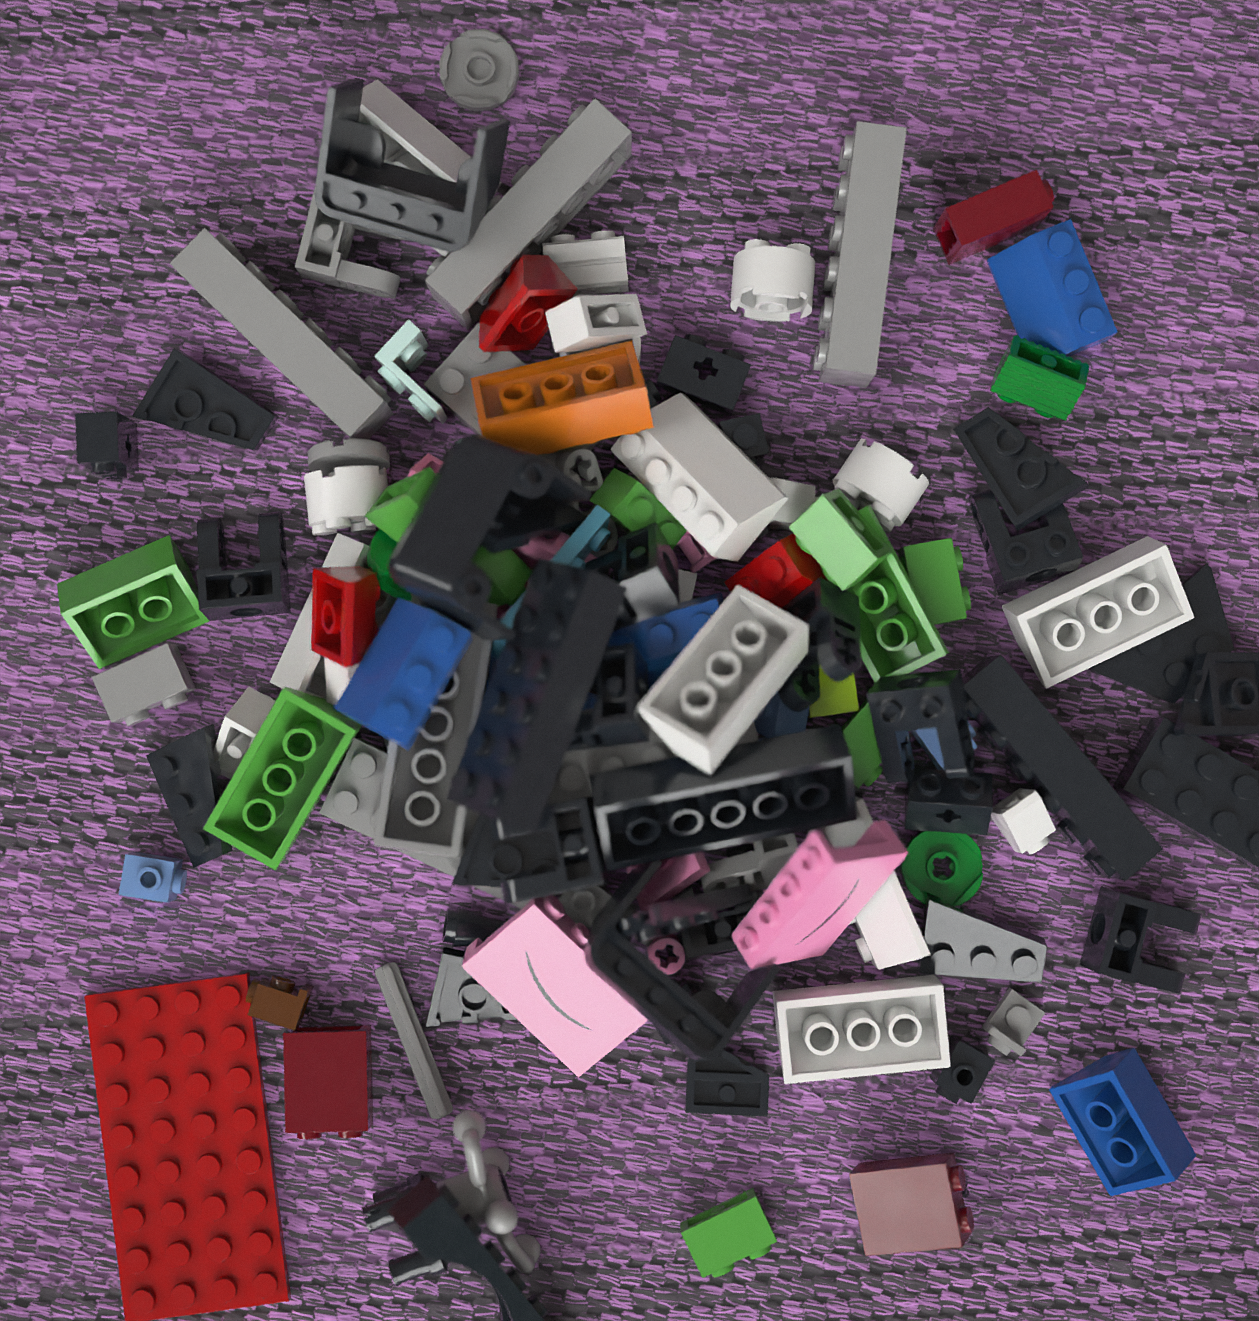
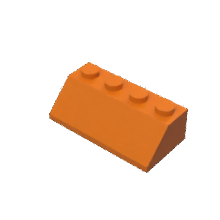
M632 340L470 378L482 436L536 455L543 453L551 454L560 449L582 444H593L603 439L624 434L631 435L641 430L654 428L647 390Z

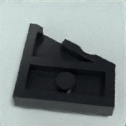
M724 1049L719 1056L704 1061H697L687 1056L685 1113L768 1117L769 1073L727 1049Z

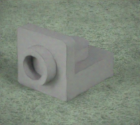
M1009 987L982 1025V1028L990 1034L987 1042L1006 1056L1013 1050L1022 1057L1026 1051L1022 1047L1045 1015V1012Z

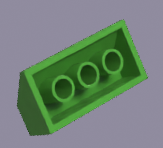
M868 505L859 510L860 514L893 552L858 584L846 590L859 597L861 658L873 681L876 683L880 677L908 674L947 655L949 651L872 507Z
M284 687L203 829L276 870L292 848L354 738L361 729L362 724L335 710V705L328 703L327 699Z

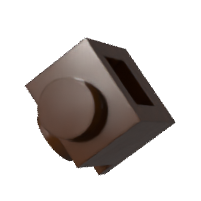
M272 975L271 980L254 978L246 996V1002L251 1003L248 1015L295 1031L302 1023L314 986L305 984L298 990L294 988L296 983L285 977Z

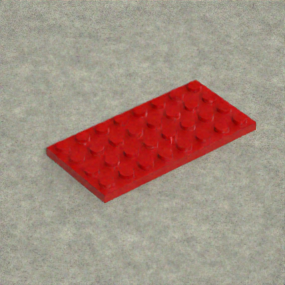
M249 972L91 993L84 996L125 1321H150L288 1302L291 1298L255 1017L248 1015L251 1003L246 1002L247 992L251 984Z

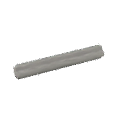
M396 962L382 965L375 970V976L429 1115L432 1119L445 1117L453 1111V1105L399 966Z

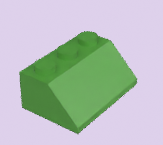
M170 535L57 583L60 613L99 669L209 622L207 617L199 610L198 588L187 562Z

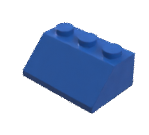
M1071 219L1034 233L986 260L1015 331L1021 339L1026 338L1028 342L1034 341L1036 345L1041 344L1044 348L1049 347L1051 351L1056 350L1059 354L1064 353L1066 357L1104 343L1118 333Z
M722 592L680 602V606L675 607L664 616H654L643 622L612 632L606 646L634 642L648 664V691L650 692L724 602Z
M398 597L334 709L409 751L472 643L471 632L431 610Z
M1134 1047L1104 1056L1049 1089L1110 1196L1176 1181L1196 1157V1153Z

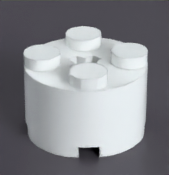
M759 239L746 241L745 249L734 256L731 309L736 312L739 306L745 309L744 317L776 322L790 321V313L801 311L800 319L810 315L813 305L815 260L810 256V247L799 243L789 244L786 247L770 246L769 242Z
M860 439L833 479V484L835 485L834 488H839L856 509L870 505L883 530L891 532L894 526H901L928 487L929 481L923 473L919 479L915 478L910 473L914 465L895 451L875 441L869 448L867 447L866 439Z
M371 465L345 466L334 468V472L329 473V477L322 478L321 470L304 475L309 526L312 527L313 535L335 534L337 529L351 527V533H366L376 530L375 527L377 526L370 522L365 515L386 487H388L386 468L379 470V466Z

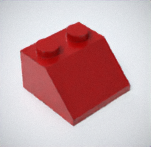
M523 255L513 263L510 268V275L503 285L492 293L488 300V306L480 316L479 348L483 352L534 350L549 329L545 312L569 301L576 293L577 287L548 255Z
M791 534L777 541L724 583L730 592L739 585L781 609L819 577L825 580L827 578L824 576L823 567L812 554L802 550L796 542V535Z
M361 566L313 568L311 650L342 667H352L361 662L379 631V626L375 619L376 602L380 597V585L376 578V572Z

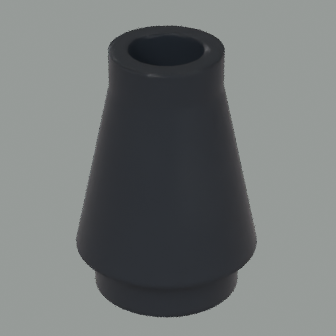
M458 907L457 910L447 909L442 941L452 943V947L469 946L478 937L484 942L504 924V921L494 920Z

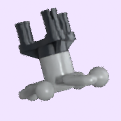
M464 1110L456 1116L452 1129L455 1137L460 1142H463L468 1171L434 1184L438 1189L443 1184H446L461 1203L455 1209L457 1213L462 1217L468 1212L479 1226L486 1224L492 1232L496 1233L500 1247L521 1273L528 1274L534 1269L535 1263L540 1257L541 1248L537 1239L532 1235L519 1234L516 1237L513 1235L512 1230L518 1221V1211L512 1204L510 1191L504 1177L509 1169V1157L503 1149L497 1147L487 1148L482 1152L480 1139H482L486 1130L485 1119L477 1111ZM422 1173L407 1177V1182L373 1193L374 1204L362 1207L363 1215H367V1217H364V1221L370 1233L396 1223L387 1210L425 1178ZM415 1251L396 1259H390L388 1266L394 1284L399 1286L404 1282L429 1273L432 1276L447 1272L449 1261L427 1259L419 1251Z

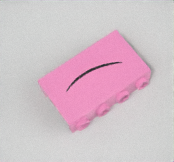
M886 820L874 821L855 846L834 849L821 831H812L732 933V939L750 969L803 960L825 954L908 854V851Z
M550 895L530 900L526 906L484 942L479 937L466 948L462 967L572 1072L580 1077L648 1020L588 968L584 959V949L590 930L582 923L576 924L565 913L562 903L555 896Z

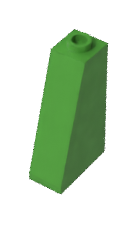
M428 467L386 487L365 517L399 542L437 474ZM479 545L471 560L472 563L483 569L490 579L491 592L486 603L496 604L497 607L505 604L510 606L515 604L525 592L526 587L524 585L529 579L532 570L511 549L492 554Z

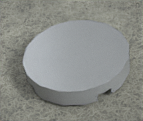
M486 29L467 30L459 34L460 37L454 39L453 42L450 41L444 48L439 62L440 80L448 97L460 107L474 112L490 111L503 105L515 92L520 78L518 57L514 49L500 34Z
M348 438V440H344V446L333 447V441L327 440L313 445L307 451L309 470L312 472L321 470L322 475L327 477L337 467L371 465L379 466V470L382 468L387 470L390 467V453L387 451V447L380 442L369 439Z

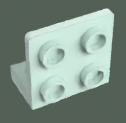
M408 319L375 355V358L381 365L377 372L399 395L406 390L411 395L408 400L412 407L428 422H431L435 417L443 424L448 418L442 407L404 372L406 369L411 372L414 371L427 356L424 350L428 347L421 330Z

